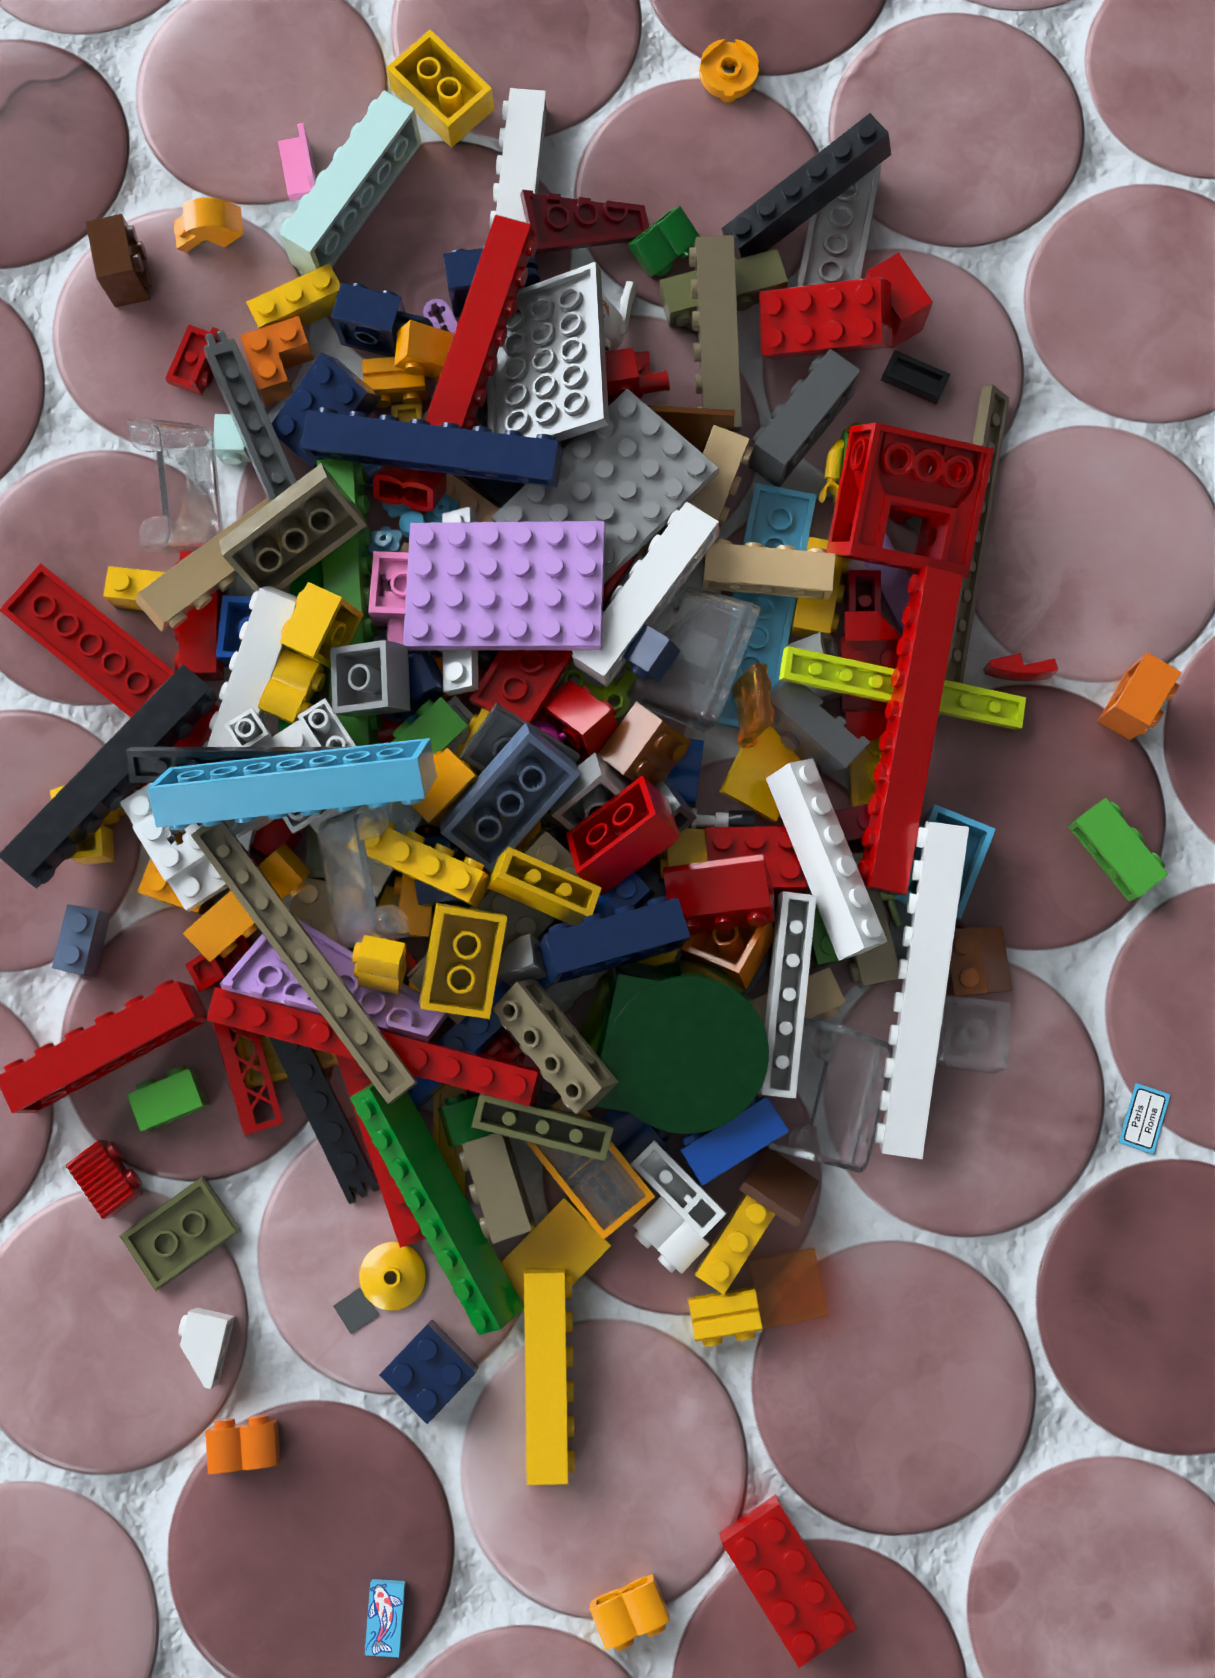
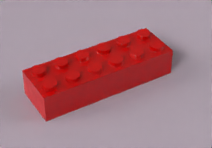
M172 979L157 985L154 988L156 992L144 998L143 995L137 996L124 1004L125 1009L115 1014L113 1011L98 1016L94 1020L95 1025L85 1030L83 1027H79L64 1035L66 1040L54 1046L53 1043H49L34 1051L36 1056L25 1062L23 1059H19L4 1067L5 1072L0 1074V1089L11 1112L37 1113L208 1022L206 1020L208 1013L195 987L179 981L174 982Z

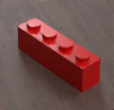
M180 551V561L194 551ZM220 589L210 595L212 600L200 610H197L195 607L186 613L187 619L174 629L175 639L179 642V653L174 655L176 671L183 664L203 681L224 680V665L216 658L222 597L225 595V591L222 592Z

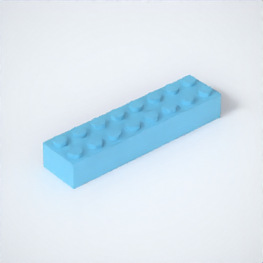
M430 738L170 767L147 788L156 828L169 826L170 830H179L194 823H202V826L208 827L218 825L223 820L235 819L236 823H245L259 816H268V819H280L286 817L289 813L301 812L303 816H310L320 813L323 809L334 808L336 812H346L360 805H368L369 808H381L388 805L389 802L402 801L404 805L416 804L426 797L437 778L431 741Z

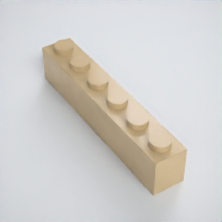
M267 498L138 592L136 603L161 632L169 626L175 629L187 619V612L194 607L197 610L202 609L212 600L211 594L218 589L224 592L237 581L235 576L238 573L222 556L219 540L269 503Z

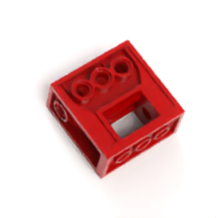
M877 422L850 426L826 550L828 553H835L837 557L913 572L926 566H931L963 575V578H968L994 448ZM890 512L922 518L915 554L883 548Z

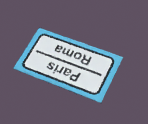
M1135 1083L1119 1143L1154 1154L1171 1094Z

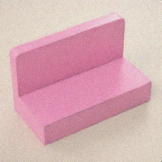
M303 123L297 124L299 137L278 141L290 202L301 200L305 194L311 191L316 182L310 142Z

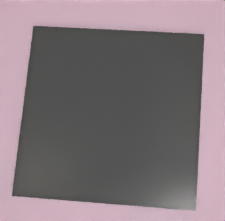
M361 1287L333 1306L350 1334L379 1316L372 1303L365 1297Z

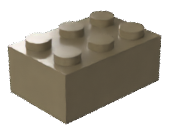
M494 1133L462 1144L464 1151L459 1152L464 1171H470L474 1182L469 1185L474 1204L480 1203L483 1217L479 1218L484 1237H490L493 1244L532 1231L537 1225L510 1138Z

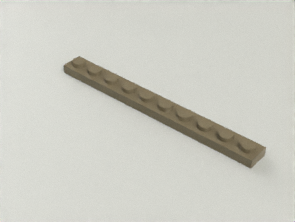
M993 384L982 386L978 402L976 426L973 432V444L994 448L968 578L962 579L945 680L962 684L1009 397Z
M223 820L218 825L202 826L191 834L194 841L387 1104H392L415 1086L418 1081L227 823Z

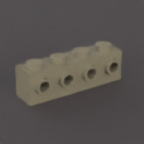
M535 978L517 981L492 1008L498 1015L501 1025L513 1034L520 1043L521 1050L531 1057L539 1067L542 1077L554 1086L561 1095L564 1105L575 1114L593 1109L618 1083L617 1079Z

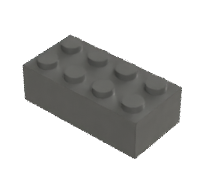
M829 349L823 358L819 355L811 364L808 370L810 372L808 377L804 381L799 379L793 386L789 394L792 397L786 404L781 402L771 415L772 422L768 427H760L752 439L754 448L749 468L774 486L781 487L852 398L861 370L832 349Z

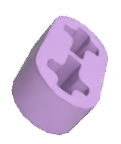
M432 299L427 302L423 309L424 317L433 323V327L455 334L458 324L447 302L442 299ZM438 310L442 314L444 323H438L437 318L433 316L434 311Z

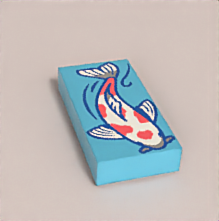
M371 1580L365 1655L399 1658L401 1654L406 1581Z

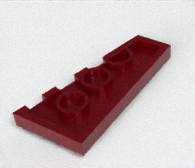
M522 189L520 194L526 223L531 224L536 238H538L535 254L631 242L649 228L645 205L608 200L606 203L591 201V198L578 197V199L561 197V194L554 193L541 195L534 194L532 190Z

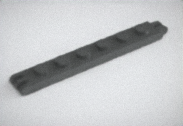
M224 330L217 331L218 343L215 342L212 333L205 334V339L208 343L207 346H203L205 356L266 497L271 502L297 481L235 340H228Z

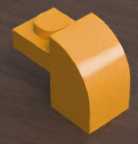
M197 198L182 204L184 215L174 221L177 249L186 253L205 240L225 248L244 235L241 207L222 199Z

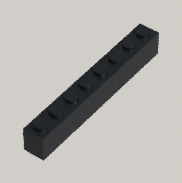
M182 664L0 852V858L36 889L41 884L47 883L54 876L57 867L77 852L79 844L88 835L94 834L100 828L102 820L111 811H115L121 806L120 802L125 799V796L134 787L142 784L130 783L126 750L130 747H173L179 740L186 738L191 733L193 725L202 716L208 715L213 710L218 698L212 688Z

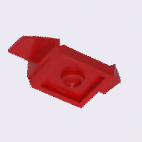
M877 611L845 612V637H842L840 641V657L896 669L899 659L896 648L901 636ZM848 694L841 696L840 708L847 721L845 728L858 739L864 736L868 740H877L886 731L888 719L885 717V709L888 703Z

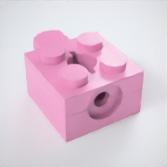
M373 551L368 613L374 626L387 627L388 641L403 644L408 553ZM408 650V654L413 653L415 650Z

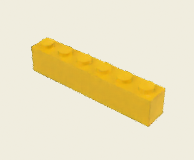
M525 1268L527 1485L568 1484V1473H575V1451H568V1437H574V1416H568L567 1402H574V1381H567V1367H573V1346H567L566 1333L573 1332V1311H566V1298H572V1277L565 1276V1268Z

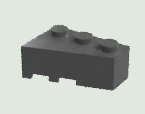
M780 680L754 705L760 712L761 719L775 729L781 736L784 746L793 750L800 760L813 758L820 776L847 768L870 741L864 736L858 739L844 727L847 721L840 715L836 719L833 718L821 707L824 701L807 686Z

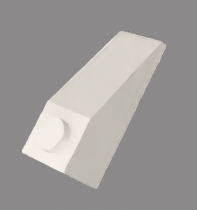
M653 1141L630 1164L702 1238L727 1213L656 1141Z

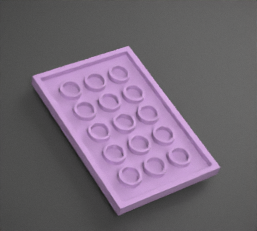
M605 522L410 523L403 632L404 646L408 650H601Z

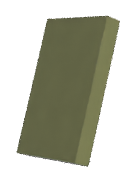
M203 1176L119 1237L153 1289L158 1291L241 1230L207 1178Z

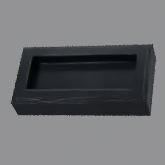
M894 350L880 381L937 405L950 374Z

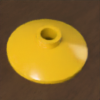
M398 1242L381 1244L368 1253L361 1265L359 1275L361 1289L365 1297L378 1308L390 1311L406 1308L418 1299L426 1283L425 1264L418 1252L409 1245L400 1248ZM388 1271H393L397 1275V1281L393 1284L388 1283L385 1279Z

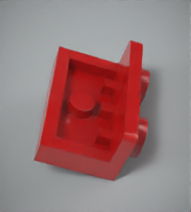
M188 324L165 377L168 384L202 396L205 387L210 386L214 377L203 346L208 345L205 334L212 333L215 342L218 343L217 331H220L219 329L212 327L209 332Z

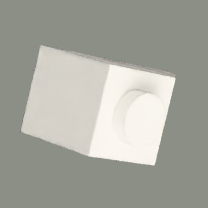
M194 1308L188 1311V1314L184 1315L181 1319L178 1335L182 1336L180 1347L204 1388L212 1389L220 1382L235 1316L202 1308Z

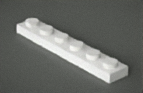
M471 507L443 513L442 523L476 522V511ZM443 650V692L451 696L478 690V650Z

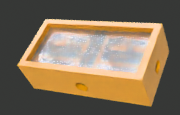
M559 1099L551 1106L574 1113L564 1105L562 1099ZM588 1110L579 1113L580 1115L592 1117ZM525 1141L602 1240L655 1198V1194L612 1141H610L606 1161Z

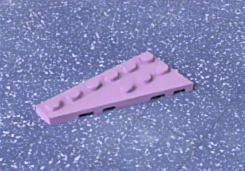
M298 919L379 1030L429 1042L447 1018L448 1013L421 1009L419 1005L420 993L404 983L402 984L400 995L359 987L358 978L353 977L355 963L352 962L353 952ZM263 934L220 983L223 990L321 1014Z

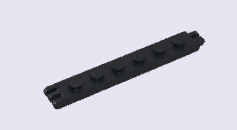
M269 1037L348 1203L351 1205L357 1201L352 1190L355 1187L361 1198L369 1195L364 1185L367 1181L373 1192L380 1190L371 1166L314 1049Z

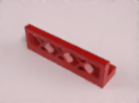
M212 1022L244 1137L284 1124L259 1034L250 1032V1036L244 1033V1030ZM230 1031L237 1034L233 1042L230 1035ZM241 1036L254 1043L255 1052L249 1062L237 1056L234 1049ZM256 1056L258 1057L260 1067L252 1064ZM238 1062L246 1065L243 1073H241ZM249 1068L263 1075L264 1084L259 1093L245 1087L243 1079ZM265 1088H267L269 1099L262 1096ZM248 1094L256 1097L252 1105H250ZM258 1100L272 1106L275 1119L256 1124L252 1111Z

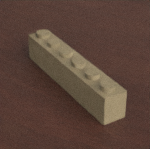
M734 235L696 237L694 247L689 248L690 267H695L696 279H691L690 282L691 299H697V311H692L693 331H698L699 343H693L694 362H700V374L695 375V393L701 394V406H696V408L735 410L733 432H739L742 428Z

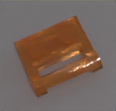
M755 662L732 686L733 698L737 702L740 730L737 734L738 746L742 748L755 746L757 744V737L774 720L775 712L771 705V680L768 678L767 664Z

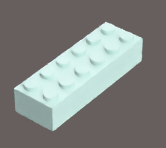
M385 90L378 99H374L370 103L365 117L360 123L354 125L349 139L343 147L340 146L336 150L333 161L327 169L319 173L314 187L301 198L298 209L292 217L287 218L282 224L279 235L292 266L305 274L330 263L331 267L334 266L422 144L415 109Z

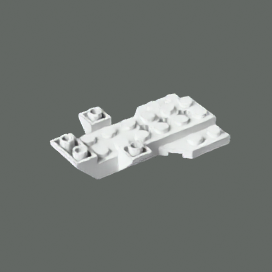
M325 698L297 716L299 718L298 721L274 736L252 707L224 725L237 747H356L337 715L333 714V710ZM149 783L122 800L120 804L131 820L133 830L163 879L170 884L184 909L190 912L228 888V885L191 836V834L202 827V823L190 824L188 827L179 830H170L169 826L156 828L147 788L152 784ZM301 812L289 813L283 819L291 832L295 834L322 815L318 813L303 816ZM259 816L245 823H236L235 819L224 821L249 853L256 831L275 819H268V816ZM179 832H186V834L182 836L184 841L182 844H179L176 841L174 842V840L177 838L176 835Z

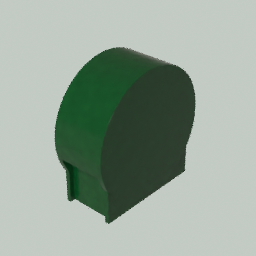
M671 961L656 966L634 962L614 968L596 1055L617 1079L618 1083L596 1107L633 1113L640 1120L655 1128L681 1134L713 1130L740 1115L752 1103L765 1080L769 1062V1046L766 1031L747 992L734 978L724 971L709 964L696 961Z

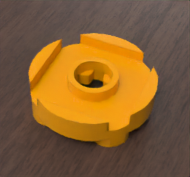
M726 39L713 42L703 52L699 77L704 88L710 94L720 98L725 103H732L736 98H741L748 94L756 85L759 74V61L755 50L746 42L735 39V43H725ZM726 65L729 68L735 66L734 73L724 72L723 66Z

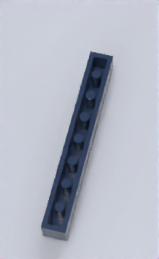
M320 407L318 411L307 410L301 449L310 457L555 488L558 487L563 448L559 441L555 440L554 436L548 434H537L536 438L526 437L522 432L515 430H505V433L501 434L493 433L490 428L474 426L473 430L461 429L460 425L450 422H444L442 426L430 425V422L423 419H411L410 423L399 421L397 417L390 415H380V419L369 418L367 414L358 411H350L349 415L338 414L336 410Z

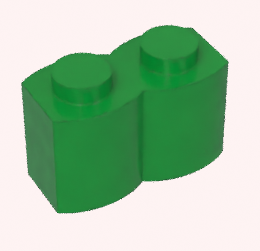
M678 206L664 214L627 246L647 276L657 274L658 277H661L674 267L671 262L680 255L681 258L689 255V248L694 247L696 237H700L682 207Z

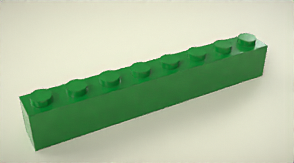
M369 1084L349 1097L357 1115L364 1123L374 1146L383 1158L390 1175L395 1180L404 1197L406 1205L414 1215L423 1236L427 1239L437 1258L438 1264L445 1272L455 1295L459 1298L478 1335L501 1330L524 1309L521 1299L490 1242L484 1237L477 1218L408 1091L392 1104H387L374 1084Z

